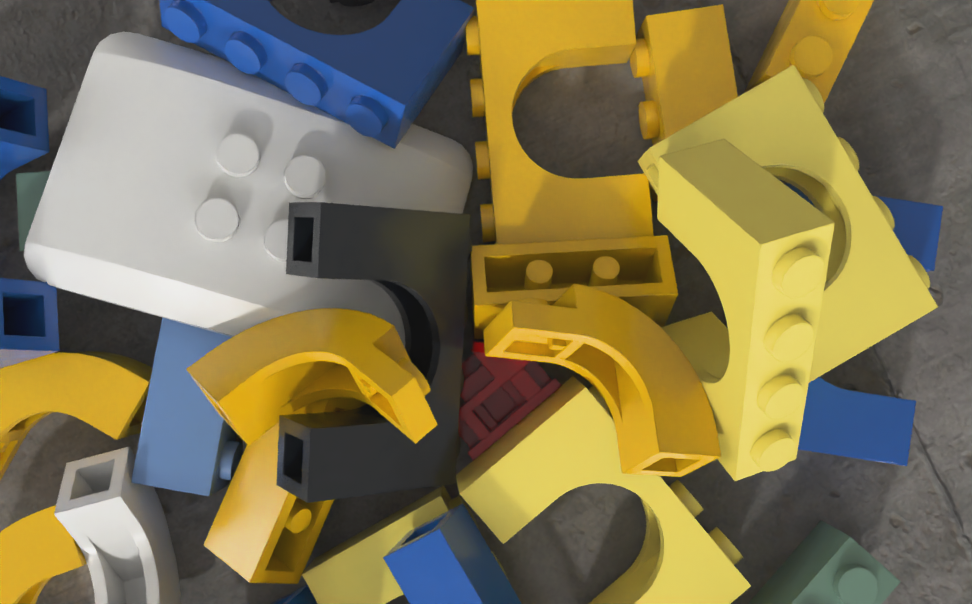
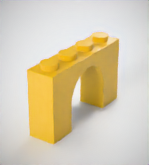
M476 0V16H472L465 30L467 55H480L481 78L470 79L473 118L485 117L487 141L475 142L478 180L490 179L492 197L491 204H480L483 242L495 241V244L654 236L649 180L645 173L577 179L552 174L538 166L524 152L516 137L512 120L513 109L522 92L530 83L543 74L563 68L627 63L636 46L633 0Z

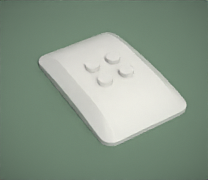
M114 33L100 41L92 54L27 236L24 258L27 268L36 279L47 282L50 286L230 337L257 324L286 314L311 309L343 308L370 313L395 326L405 347V331L399 310L391 297L375 283L369 280L319 279L286 274L289 203L325 202L462 214L472 181L473 163L470 154L460 143L415 124L410 126L394 149L373 137H367L358 133L349 124L314 106L299 102L288 92L257 76L238 70L230 62L222 58L138 33Z

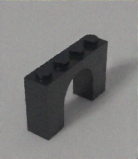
M325 202L289 203L286 274L319 279L369 280L381 287L391 297L399 310L405 331V349L411 362L423 374L430 386L431 391L425 396V399L438 425L415 444L369 404L347 411L280 415L277 486L310 503L455 484L456 463L461 447L458 427L460 394L464 387V372L462 369L464 328L468 319V307L466 304L467 268L472 251L469 235L470 214Z

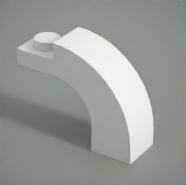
M125 447L66 463L54 515L77 542L85 557L93 583L95 604H181L177 561L166 517L153 486L131 483L136 459L131 448Z

